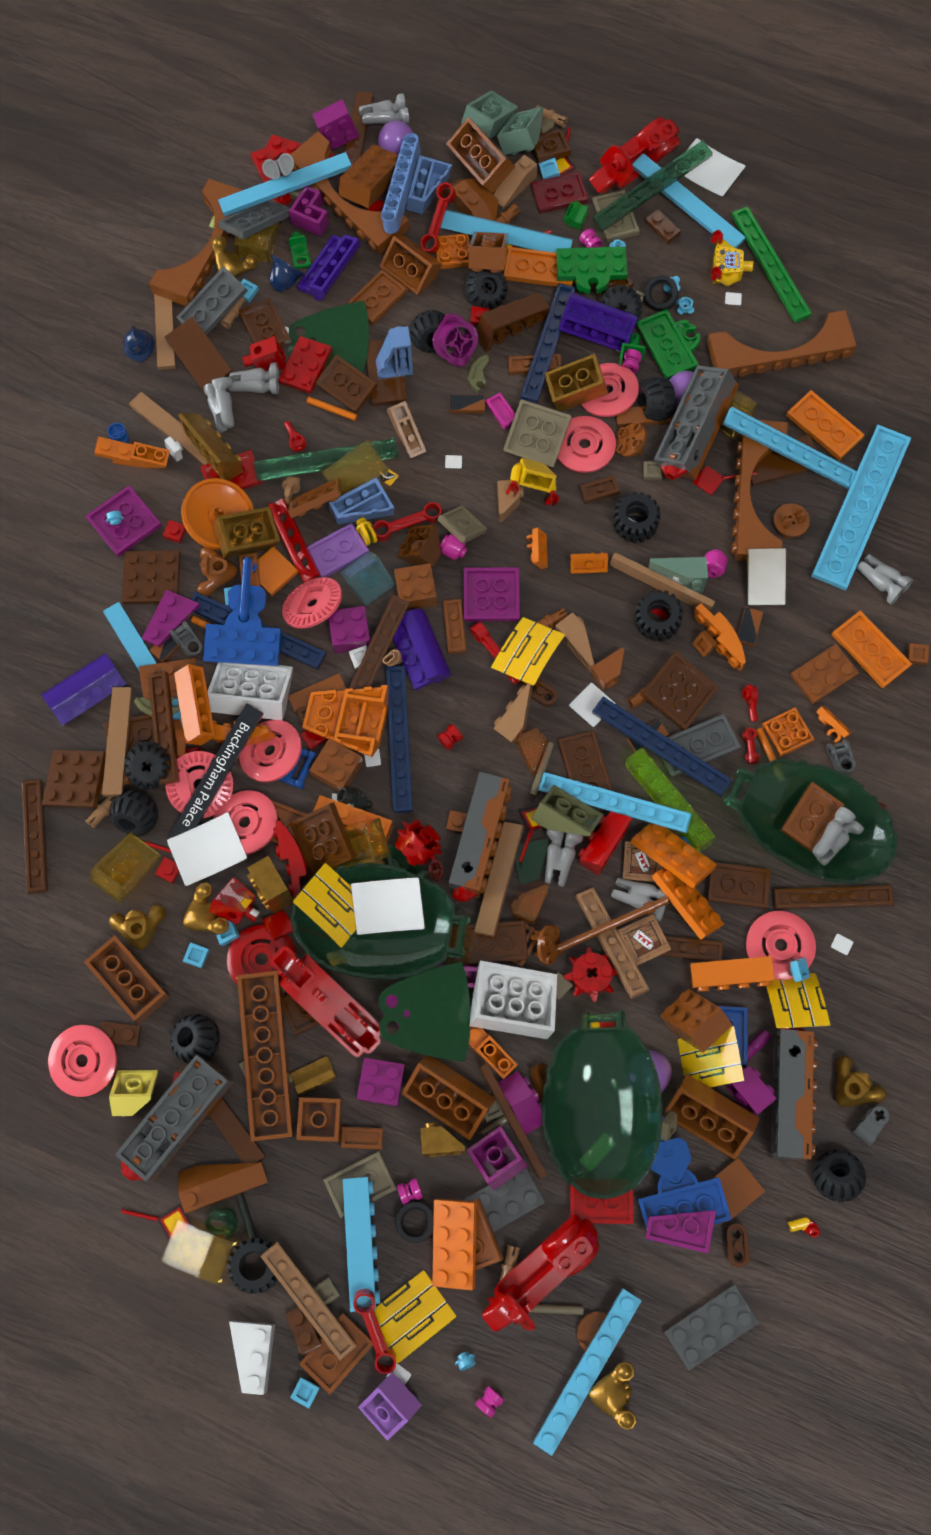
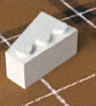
M230 1321L241 1391L247 1394L264 1395L267 1393L275 1324Z

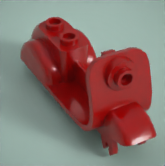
M656 118L621 147L617 145L609 147L599 160L603 167L597 170L589 178V181L600 194H606L615 185L619 189L624 188L640 176L634 170L632 164L643 153L653 162L658 163L680 146L681 141L678 137L680 134L679 127L672 119Z
M286 946L280 948L271 958L270 963L278 971V974L283 977L279 982L282 988L353 1056L359 1057L364 1052L367 1054L373 1052L380 1044L379 1021L314 961L315 956L313 954L307 953L301 959L290 948Z
M578 1215L571 1216L497 1284L494 1290L495 1296L488 1299L491 1304L482 1313L484 1321L493 1331L502 1330L512 1322L515 1325L519 1323L525 1330L533 1331L536 1328L528 1313L564 1279L583 1270L596 1257L600 1245L597 1229L588 1219L581 1220Z

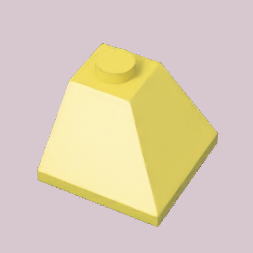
M117 1070L109 1095L112 1116H133L148 1103L153 1094L158 1070Z

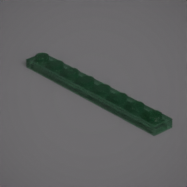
M703 140L599 211L593 216L592 220L604 232L712 157L713 152Z
M395 438L254 461L257 481L396 458L399 453Z

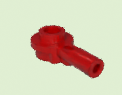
M290 421L284 422V426L290 435L289 446L291 450L295 452L304 450L307 445L306 439L295 432Z
M746 684L742 690V697L749 705L750 721L756 722L758 721L756 710L758 689L756 686Z

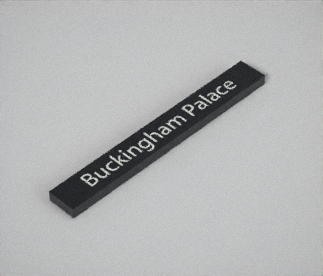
M246 703L169 834V838L198 827L261 720L263 712Z

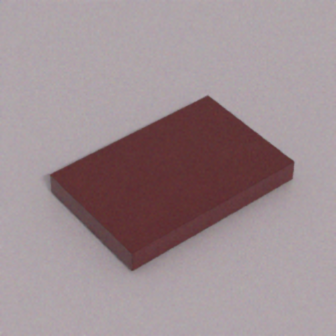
M580 172L531 182V189L539 214L567 208L570 203L576 200L581 204L588 203L589 199Z

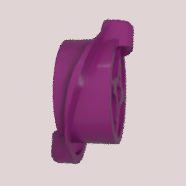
M446 314L433 335V347L436 353L450 364L459 367L467 364L478 344V333L474 326L457 314ZM458 327H463L465 334H462ZM446 346L451 347L453 353H448Z

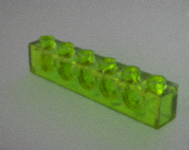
M640 748L627 758L625 766L656 804L692 814L687 833L680 832L690 845L699 852L710 846L716 837L645 750Z

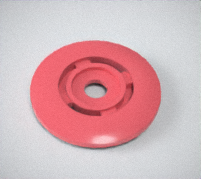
M616 363L600 364L606 386H611L613 391L580 405L590 414L599 417H612L624 413L635 403L638 397V380L635 374L630 369L625 368V366L621 367ZM622 381L625 384L624 393L622 392Z
M578 416L572 418L558 456L559 462L566 468L579 473H590L602 469L611 461L616 450V439L612 429L605 422L595 417ZM573 434V436L571 437L570 446H567L569 436ZM581 440H588L590 446L582 448L579 443ZM599 443H602L601 450L595 454L599 448Z
M328 577L314 578L302 583L288 595L283 604L282 615L289 626L301 629L322 623L338 608L342 599V589L338 582ZM317 600L315 605L308 606L310 601Z
M268 720L260 723L270 727V731L274 734L282 735L280 738L275 736V738L266 742L246 745L239 755L241 768L253 780L259 782L276 781L287 775L297 764L302 750L301 737L291 724L283 720ZM268 746L275 747V751L271 755L265 754ZM260 762H261L262 764H264V765H271V766H260Z
M194 751L186 753L177 759L180 782L168 784L165 787L169 801L180 813L183 812L196 790L194 787L195 780L203 778L215 758V754L205 751ZM193 766H205V770L197 769L190 773L187 771ZM231 771L203 818L215 815V812L219 809L218 807L231 798L234 784Z
M251 790L237 792L227 802H224L222 806H219V809L215 812L213 819L227 812L229 813L238 837H246V839H240L246 855L261 850L274 836L273 828L276 827V821H278L277 810L273 802L260 792ZM245 805L257 807L259 810L255 811L253 808L246 807ZM248 817L250 824L244 828L240 827V820Z
M772 911L763 914L754 921L747 933L746 951L749 958L766 957L762 948V938L766 939L765 949L769 954L768 956H772L774 979L794 978L790 972L791 961L805 957L809 968L814 960L816 953L814 934L809 925L793 913ZM794 934H797L799 938L800 953L797 951L798 943ZM778 939H782L787 943V948L784 951H779L775 947V942Z
M77 1025L63 1031L51 1046L48 1057L49 1072L54 1083L63 1092L76 1097L91 1096L103 1090L114 1076L117 1066L115 1046L111 1038L103 1030L95 1026ZM97 1053H99V1056H100V1064H99V1068H98V1070H97V1072H96L95 1069L97 1068V1065H98V1055H97ZM81 1054L85 1055L88 1059L84 1067H80L77 1064V1058Z

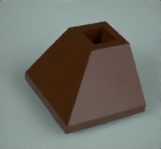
M412 526L408 531L407 538L400 546L397 557L415 566L431 563V568H434L441 554L437 526Z

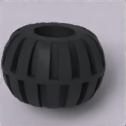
M483 269L481 272L472 271L468 275L465 283V293L467 299L474 307L493 310L504 302L508 292V285L502 272L494 273L490 272V269ZM484 285L489 289L486 293L482 290Z
M624 285L614 286L608 289L600 300V303L616 309L619 307V303L625 305L626 309L623 310L624 312L638 316L636 323L641 317L642 301L639 294L631 287Z
M425 310V313H419L412 321L410 327L411 341L420 351H427V353L436 352L433 347V335L443 320L444 313L437 310Z
M652 377L641 384L638 401L639 407L646 406V409H643L645 417L654 421H663L671 417L676 407L675 390L672 383L663 377Z
M149 741L135 745L128 752L124 764L129 780L142 789L151 790L161 787L159 785L160 778H166L168 775L166 771L170 770L171 767L168 766L169 764L166 765V761L171 760L169 754L165 755L167 750L163 747L161 748L160 744ZM144 762L152 764L150 767L151 771L144 768Z
M129 790L113 800L110 807V819L114 826L123 833L125 832L132 836H142L149 833L155 827L158 819V809L154 801L147 795L139 791Z
M190 1014L184 1016L175 1024L176 1026L172 1029L173 1034L170 1036V1041L172 1042L170 1045L178 1059L189 1064L196 1054L202 1055L208 1060L215 1055L219 1047L218 1043H220V1032L212 1019L203 1014Z
M830 1150L817 1159L813 1168V1181L817 1190L824 1197H828L829 1200H838V1202L851 1201L858 1197L864 1189L866 1172L862 1163L854 1154H850V1152L845 1150L844 1152H840V1150L832 1152Z

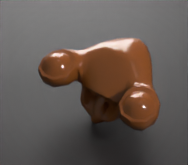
M203 547L200 550L202 561L199 565L203 575L208 580L198 585L197 592L204 596H210L218 587L226 584L238 573L237 567L227 558L223 559V556L216 550Z

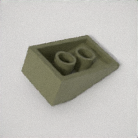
M553 785L540 802L531 820L548 830L590 836L604 814Z

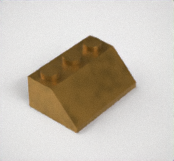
M427 1123L425 1128H421L422 1154L425 1158L466 1154L465 1146L442 1126H438L437 1123Z

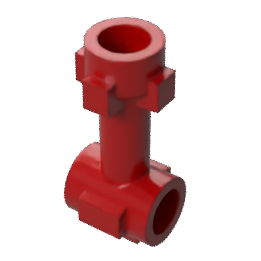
M751 727L742 733V739L747 743L748 749L745 760H747L749 765L759 763L760 753H756L754 739L758 735L756 730Z

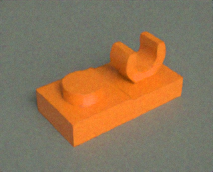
M539 528L532 529V535L526 536V539L533 541L527 545V548L532 550V563L540 569L548 568L547 534Z
M608 553L570 555L571 574L608 571Z
M822 706L817 710L816 713L819 714L818 719L823 724L827 725L828 723L833 727V729L827 732V735L829 736L833 732L837 733L838 737L834 740L835 743L839 742L842 736L846 738L852 733L827 707Z

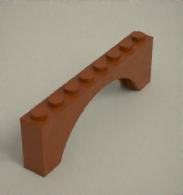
M319 131L290 154L294 160L293 172L330 157L332 152L330 142ZM328 178L310 185L311 188L321 192L323 202L328 207L331 206L335 214L339 218L342 217L346 225L350 229L353 228L357 236L361 240L364 239L372 251H376L379 255L388 248L393 236L404 235L410 230L409 220L403 215L399 230L393 234L386 233L381 218L382 211L363 210L349 204L334 191Z
M208 179L202 190L204 203L210 208L215 217L212 235L202 251L188 262L170 269L156 270L149 283L152 295L164 297L183 306H187L195 298L200 288H203L205 279L211 274L212 267L216 262L212 248V239L215 236H222L227 244L229 236L232 235L219 228L218 221L231 215L224 217L218 200L243 190Z
M846 310L828 313L823 328L812 340L800 347L787 351L769 352L753 349L736 341L726 331L709 334L706 343L712 367L729 369L733 377H744L753 373L761 374L770 370L778 371L787 367L795 368L804 364L812 365L816 362H828L838 358L845 359L853 356L857 347Z
M759 420L787 435L788 422ZM738 433L740 442L738 441L737 443L739 458L736 461V469H739L735 478V486H738V489L734 495V503H737V508L733 512L736 526L734 525L732 530L735 543H732L731 553L734 554L735 561L747 562L748 549L782 548V540L769 532L761 523L754 511L750 496L752 472L756 465L773 450Z

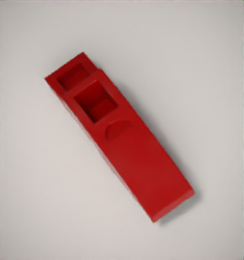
M276 821V827L273 828L274 837L275 839L278 838L279 846H276L277 857L283 862H289V864H286L288 876L291 875L292 883H289V891L296 898L303 890L302 879L309 878L308 867L294 836L280 821Z

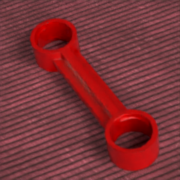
M447 182L441 183L437 188L438 204L429 232L422 237L420 242L422 249L429 254L436 253L440 248V242L437 239L448 203H451L456 197V190ZM451 188L450 195L447 198H442L443 190ZM429 239H435L434 246L431 249H426V242Z
M430 502L425 505L423 511L389 523L379 520L373 525L377 540L381 542L387 541L391 537V533L424 521L437 523L439 522V516L442 515V508L438 503ZM429 509H437L439 514L431 517L426 512ZM386 527L388 532L384 535H378L376 529Z
M478 622L470 628V632L496 659L501 648L490 637L486 627L481 622ZM507 675L509 680L515 685L521 681Z
M360 1289L354 1296V1309L364 1318L376 1352V1370L381 1374H390L396 1368V1354L387 1347L374 1311V1293L369 1289ZM361 1296H367L372 1300V1303L368 1307H361L357 1304V1299ZM381 1356H390L393 1359V1363L390 1366H382L379 1364L378 1359Z

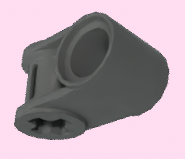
M183 621L182 625L174 631H169L173 640L188 657L195 658L200 654L202 644L186 621ZM195 644L198 647V651L190 652L188 645Z
M843 739L840 743H828L826 749L836 775L840 778L849 777L856 767V761L853 757L849 741ZM841 765H847L849 770L844 769Z
M882 1106L870 1107L856 1123L851 1133L867 1146H870L888 1122V1110ZM874 1112H880L879 1117L881 1119L876 1120V1115L874 1114Z

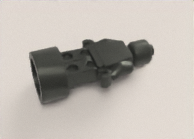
M343 787L337 794L338 802L350 803L355 808L363 810L364 807L371 808L373 806L372 801L367 800L366 795L360 791H356L357 794H355L350 789Z

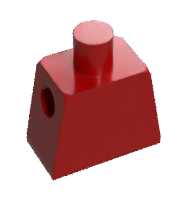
M275 336L251 344V355L243 356L245 367L255 365L256 368H263L265 371H268L272 362H277L279 370L284 369L286 366L285 353Z

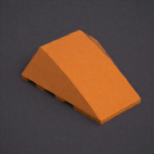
M381 685V687L375 688L370 686L354 690L349 688L343 691L311 692L302 728L373 757L380 746L387 717L388 685Z

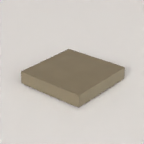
M463 505L440 515L438 521L462 544L484 534L487 530Z

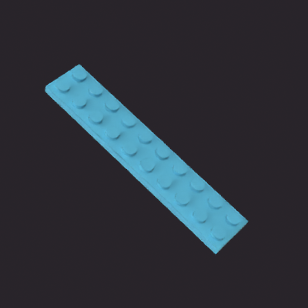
M877 425L811 577L846 591L911 437Z

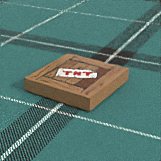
M625 841L622 879L634 882L656 883L651 876L663 869V867L632 845L630 841Z
M654 914L618 930L637 966L671 951Z

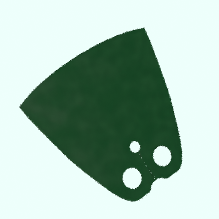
M364 301L353 302L317 312L294 322L289 327V336L291 338V344L288 347L289 358L300 337L295 334V329L301 326L306 330L302 337L308 339L315 338V341L332 347L333 351L323 370L326 369L335 355H338L363 373L369 345V322Z
M462 962L444 965L415 974L389 986L381 992L379 1008L383 1012V1018L380 1021V1035L384 1040L395 1046L422 1055L465 1062L470 1038V998L466 973ZM390 995H395L398 998V1005L395 1008H389L386 1005V999ZM406 1010L410 1012L408 1018H405L403 1015ZM391 1021H395L399 1025V1031L394 1035L387 1032V1025Z

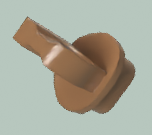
M288 476L282 482L287 504H290L293 494L298 493L301 489V480L297 477Z
M392 649L382 660L387 666L399 665L403 662L401 652L398 649Z

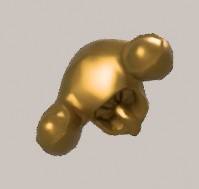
M215 236L212 239L217 271L224 266L234 277H237L258 266L259 260L255 255L249 254L241 261L240 257L235 253L225 251V238Z
M201 883L196 887L194 898L184 915L183 926L193 931L211 932L217 935L224 934L229 930V923L226 918H221L209 912L212 903L208 902L207 899L211 897L213 892L212 885L209 883Z
M157 904L152 906L149 916H146L143 911L132 909L126 916H123L121 913H114L109 918V925L113 930L119 932L132 946L143 950L149 945L157 927L165 919L166 910L164 906Z
M842 1055L837 1059L835 1064L837 1071L835 1096L838 1105L852 1107L865 1103L879 1104L885 1100L887 1096L885 1088L880 1085L871 1088L873 1083L868 1073L859 1070L851 1072L853 1060L850 1056Z
M624 1361L591 1388L588 1395L591 1401L600 1410L611 1416L620 1428L629 1430L634 1428L637 1423L636 1415L630 1410L624 1409V1406L629 1404L631 1394L633 1393L627 1381L634 1377L635 1369L631 1363Z

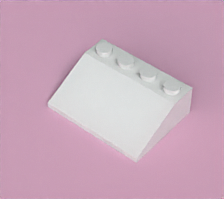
M218 663L208 689L211 712L240 715L244 706L248 703L264 713L262 718L283 720L288 702L293 667Z
M480 961L472 998L469 1026L548 1039L555 1031L557 974Z

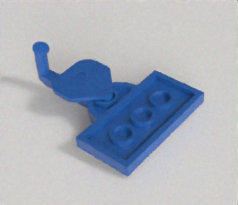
M250 557L243 559L241 585H235L229 591L228 605L233 611L226 618L225 625L206 624L204 662L279 667L282 630L279 628L263 627L262 620L258 614L266 606V592L260 586H251V573L257 569V564Z
M656 1111L652 1115V1121L656 1125L660 1139L661 1122L664 1120V1116L661 1112ZM681 1138L669 1139L667 1141L660 1139L659 1143H655L648 1148L647 1157L650 1167L661 1177L658 1182V1194L638 1199L646 1229L649 1216L716 1210L714 1224L732 1220L720 1178L717 1177L698 1182L696 1176L687 1169L691 1161V1154L685 1140Z

